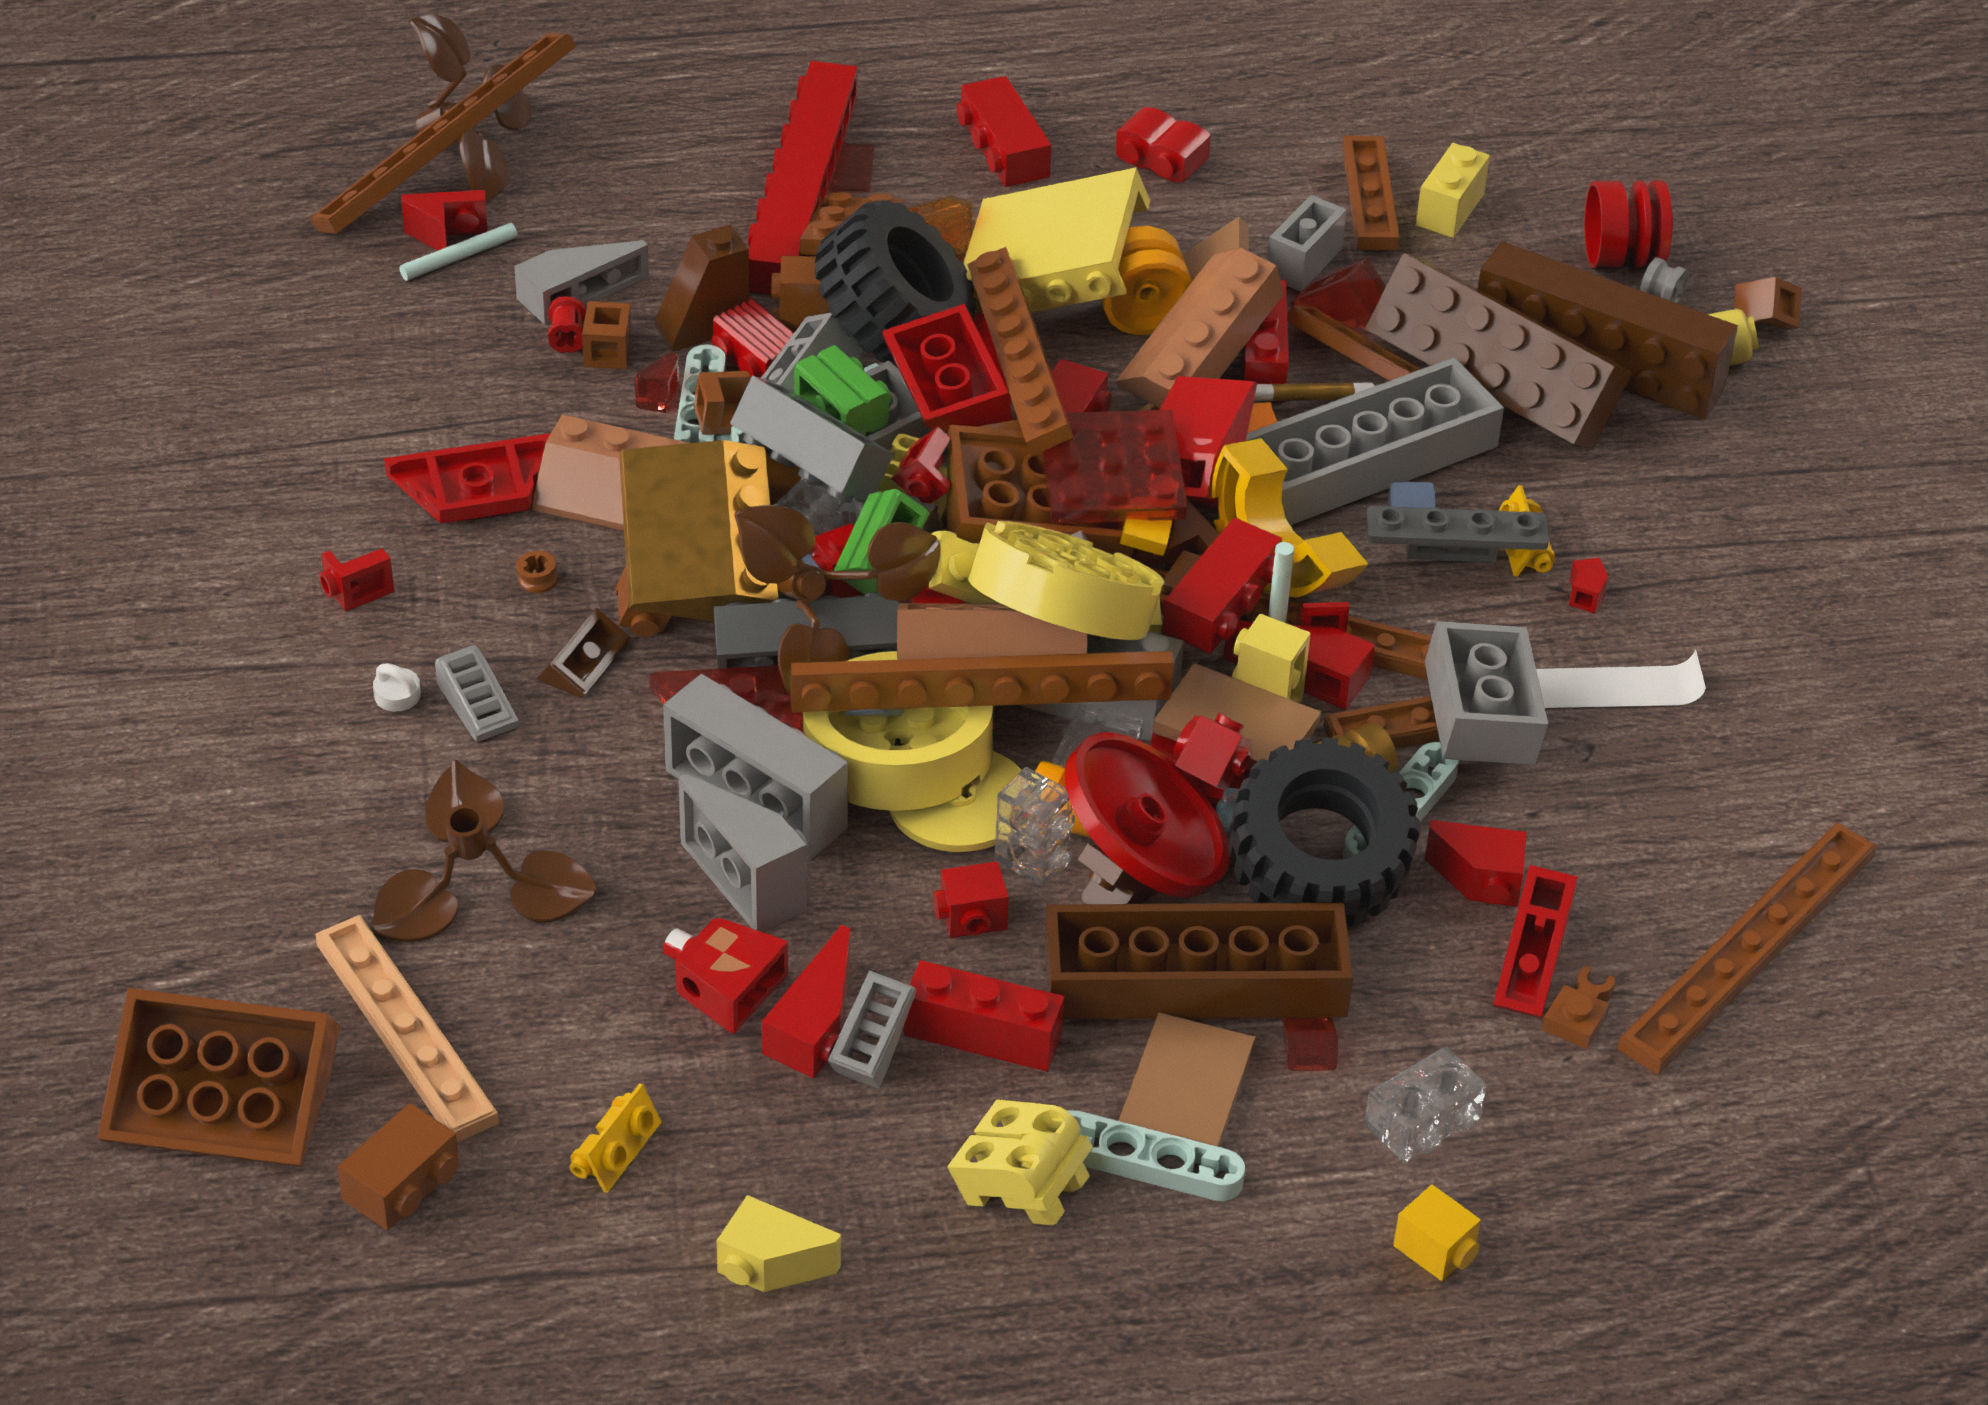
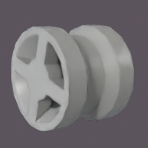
M1656 257L1645 272L1640 290L1678 303L1687 286L1689 270L1680 266L1671 268L1665 260Z

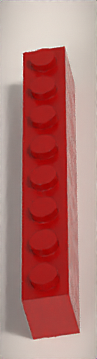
M810 61L806 76H799L797 84L798 100H791L789 109L790 124L784 123L781 133L782 148H776L774 152V173L768 172L766 176V198H759L756 212L757 223H751L749 228V292L772 295V273H780L781 256H809L801 255L800 238L823 197L828 195L857 101L858 66Z

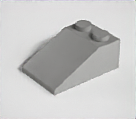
M686 773L678 777L681 844L752 929L764 932L806 912L807 889L810 887L807 875V856L810 854V848L804 834L799 829H793L779 813Z

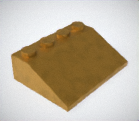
M717 440L621 450L619 453L629 609L714 622L715 606H725L731 602H745L747 604L771 603L778 599L777 584L761 582L754 578L747 570L741 555L739 531L734 516L735 512L745 508L770 505L765 447Z

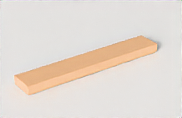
M361 915L315 933L316 943L322 954L434 1118L456 1133L457 1143L498 1125V1112Z

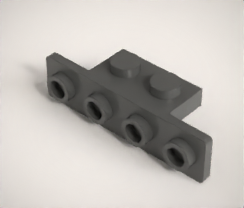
M1394 506L1367 507L1368 542L1407 544V559L1496 563L1498 548L1546 550L1548 548L1549 537L1545 513Z

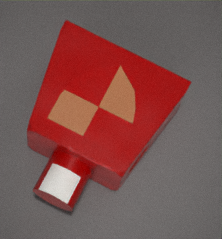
M723 918L712 919L696 937L676 928L668 935L663 946V954L676 961V990L679 995L732 1034H735L788 976V942L786 940Z

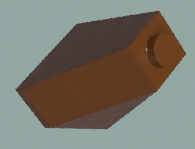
M731 224L693 235L689 240L655 319V328L672 352L712 340L714 317L716 315L720 316L723 311L727 313L730 308L734 309L736 305L741 306L743 301L747 303L749 300V249Z

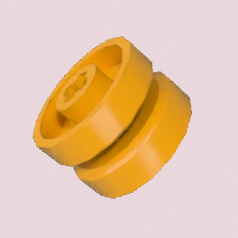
M1152 226L1130 227L1118 271L1127 288V293L1103 298L1101 302L1109 322L1121 332L1133 335L1152 334L1192 283L1176 239L1164 229Z

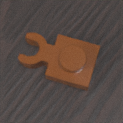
M1587 965L1579 970L1575 989L1563 985L1544 1016L1542 1025L1543 1031L1585 1049L1589 1048L1607 1017L1610 1005L1607 1002L1612 997L1615 985V977L1611 975L1602 985L1591 984L1589 982L1591 967Z

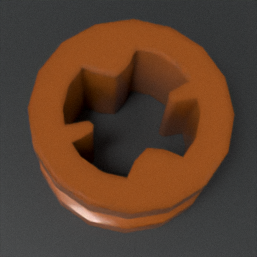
M539 550L522 555L516 563L518 583L522 589L532 593H544L552 590L559 581L555 557L546 551Z

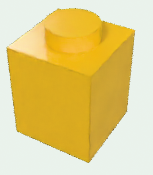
M1432 1184L1398 1214L1393 1246L1440 1281H1443L1455 1269L1463 1270L1468 1267L1476 1257L1480 1248L1477 1238L1481 1219Z

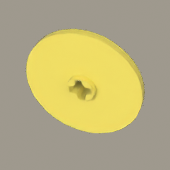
M993 751L992 763L986 775L981 781L974 779L962 787L961 796L936 806L916 810L890 811V814L897 827L905 835L924 846L948 852L978 851L1004 842L1017 833L1026 822L1025 805L1030 784L1024 772L1013 761Z

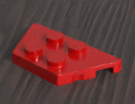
M551 433L384 458L385 472L389 479L440 524L526 511L530 509L533 502L545 444Z

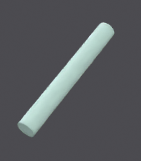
M508 223L400 265L401 275L405 281H408L517 238L516 228L512 223Z
M1287 542L1278 543L1275 547L1268 617L1286 623L1294 554L1293 545Z

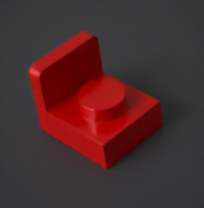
M939 427L933 429L910 446L891 479L909 496L919 498L920 502L931 504L946 494L951 488L952 483L938 469L945 460L941 454L951 438Z
M383 548L343 564L338 561L330 550L321 553L323 571L319 572L321 587L327 597H335L345 612L395 592L391 558Z

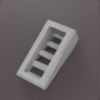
M476 645L444 655L435 661L437 685L476 743L519 727V720L485 657ZM495 710L498 712L481 720L477 719V717Z
M869 970L828 1059L829 1064L836 1073L871 1087L880 1088L917 991L915 987ZM875 992L897 1000L895 1007L892 1008L873 1001ZM868 1012L888 1019L886 1026L866 1020ZM863 1032L879 1038L877 1046L859 1040L860 1033ZM853 1052L871 1058L868 1065L851 1059Z

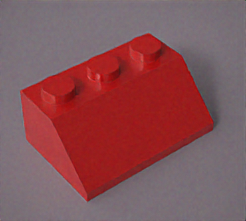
M965 304L882 331L885 342L926 427L932 429L939 427L944 433L948 434L949 425L980 427L1013 420L1009 392Z

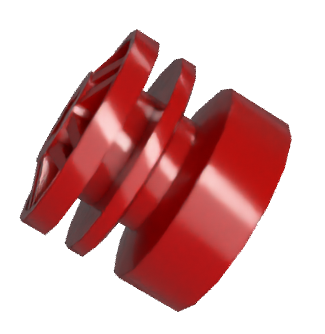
M1637 180L1633 182L1628 198L1624 184L1621 181L1591 182L1587 191L1584 213L1585 248L1590 266L1592 268H1619L1623 266L1627 249L1631 263L1635 268L1645 266L1646 262L1650 265L1656 257L1667 262L1673 235V212L1666 182L1664 180H1653L1649 182L1647 187L1643 180Z

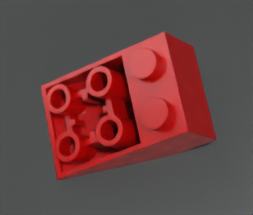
M1178 376L1138 447L1130 485L1131 492L1140 497H1145L1170 487L1179 488L1178 501L1188 498L1197 509L1218 510V497L1212 498V481L1215 466L1224 445L1246 441L1258 383L1255 381Z

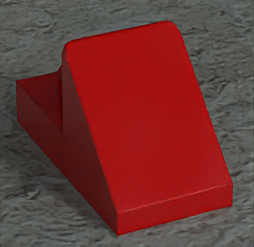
M485 190L401 195L404 233L437 251L447 247L446 235L477 234L488 231Z

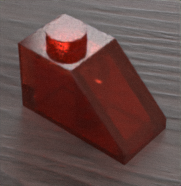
M1367 257L1311 281L1290 304L1292 307L1313 306L1352 329L1362 326L1366 330L1365 327L1386 285Z

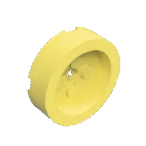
M998 521L996 526L986 523L968 578L970 584L978 591L1014 610L1068 629L1121 640H1139L1147 636L1164 584L1163 578L1157 572L1119 552L1115 553L1113 558V555L1092 547L1093 542L1058 531L1009 521Z
M897 651L863 655L848 661L897 660ZM993 705L904 709L901 716H845V711L803 712L804 735L827 750L836 752L842 759L848 762V801L857 806L878 810L905 811L943 804L961 796L962 787L974 779L981 781L992 763ZM900 738V743L905 745L894 746L895 739Z

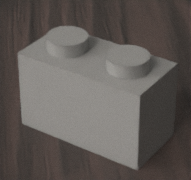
M1310 195L1269 237L1267 261L1277 265L1280 280H1286V286L1302 292L1343 249L1347 209Z

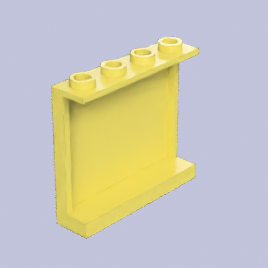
M1137 168L983 199L964 260V265L967 269L966 276L968 280L972 281L974 287L973 297L976 299L975 316L976 313H983L968 268V263L975 261L985 252L997 251L1003 247L1007 248L1013 260L1031 313L1126 294L1127 288L1118 271L1128 229L1132 214L1148 211L1150 198Z

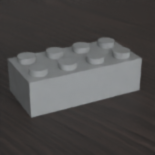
M700 674L663 704L666 772L676 778L686 773L781 814L793 829H799L804 834L810 848V854L807 856V859L810 861L848 828V762L842 759L839 754L832 750H827L807 738L800 730L789 727L769 715L762 707L754 706L733 693L727 686L718 684L703 674Z

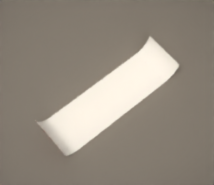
M1696 649L1687 661L1674 666L1536 669L1545 708L1685 705L1699 699L1706 689Z

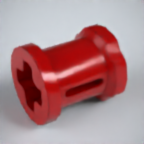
M569 296L559 297L549 305L548 317L552 326L548 329V343L558 352L573 353L583 347L582 323L585 321L586 308L579 299Z

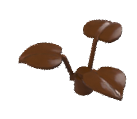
M433 14L415 17L408 23L416 31L424 54L433 71L442 80L450 83L436 99L429 102L430 109L417 115L416 127L419 133L456 105V103L444 101L465 78L467 73L463 65L467 64L470 60L469 46L458 26L445 17ZM498 64L489 67L484 73L483 83L505 66ZM522 89L497 108L494 113L498 123L503 128L518 130L529 122L531 105ZM467 130L459 138L460 152L471 190H485V199L488 202L500 193L508 183L509 172L502 151L494 141L490 139L484 140L481 131Z
M776 505L753 506L739 510L734 514L739 531L741 555L749 573L761 582L777 584L779 591L783 595L797 599L796 608L802 610L811 623V627L800 623L789 626L779 643V671L784 687L790 697L791 663L843 662L849 660V649L843 635L833 628L826 627L820 629V619L809 606L810 602L821 597L826 587V581L870 580L877 577V589L883 598L903 601L919 594L931 581L938 566L940 545L937 537L913 524L904 522L887 524L874 534L869 543L867 553L869 563L874 569L869 571H828L806 564L801 559L810 553L815 544L813 527L803 514L791 508Z
M454 760L437 780L425 808V823L430 834L439 841L449 842V846L444 850L446 859L441 879L437 882L431 873L419 869L404 870L395 874L382 886L378 893L374 916L370 925L372 930L378 935L396 941H421L437 936L451 925L459 910L457 898L452 893L444 890L450 884L455 858L460 857L465 860H474L479 858L485 850L491 852L510 879L517 881L510 891L511 903L515 910L528 920L544 923L562 919L591 901L597 893L593 878L584 867L572 858L559 852L544 850L532 852L523 860L521 872L515 870L497 846L496 839L488 836V833L498 826L504 816L505 806L501 793L489 781L470 771L458 760Z

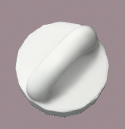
M390 663L381 664L377 667L376 678L373 681L374 700L378 706L384 710L397 712L410 709L418 703L421 698L420 680L416 673L410 669Z

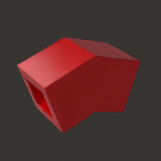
M1600 557L1573 561L1569 580L1572 586L1569 606L1596 614L1605 597L1608 575Z

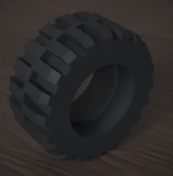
M886 200L863 204L821 240L815 258L816 279L820 280L819 291L822 298L827 299L830 313L841 322L844 332L849 337L853 336L859 342L858 346L866 353L872 352L877 360L883 363L890 361L897 367L883 337V330L965 304L972 320H974L976 299L973 297L974 287L972 281L968 280L966 276L967 269L963 261L958 260L954 254L956 252L955 249L940 236L941 232L934 225L930 226L924 221V217L916 211L910 212L907 206Z
M1323 737L1321 744H1313L1311 738L1296 740L1294 748L1291 750L1288 749L1287 745H1282L1270 751L1268 761L1260 759L1251 768L1249 778L1243 780L1238 791L1229 829V859L1235 863L1233 872L1239 884L1243 886L1250 884L1248 896L1255 903H1344L1346 922L1349 927L1365 923L1368 912L1371 916H1378L1388 908L1390 899L1397 898L1402 890L1417 849L1416 844L1420 835V820L1416 817L1418 806L1413 794L1410 792L1405 794L1408 783L1397 771L1391 774L1387 770L1389 762L1380 755L1376 754L1372 758L1364 753L1365 747L1353 742L1350 747L1338 745V739ZM1318 808L1330 810L1346 817L1360 830L1366 841L1367 848L1345 859L1328 860L1306 854L1294 846L1284 834L1279 822L1291 813L1303 809Z

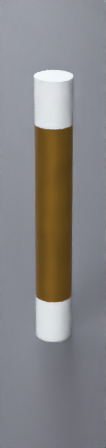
M1257 384L1254 401L1339 400L1372 388L1374 384Z

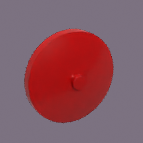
M1113 732L1093 734L1086 738L1071 753L1065 765L1064 778L1072 808L1092 840L1116 865L1139 882L1154 890L1183 898L1197 897L1206 893L1224 876L1230 860L1229 843L1225 829L1215 809L1202 790L1182 769L1176 767L1173 761L1138 739Z

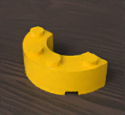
M1262 438L1224 445L1218 457L1212 481V498L1218 497L1220 519L1214 520V524L1219 535L1231 520L1236 517L1281 537L1282 542L1292 544L1294 554L1289 597L1296 598L1342 587L1363 572L1368 562L1342 532L1303 540L1293 531L1285 517L1281 501L1282 483L1288 469ZM1268 583L1263 593L1271 594V583Z

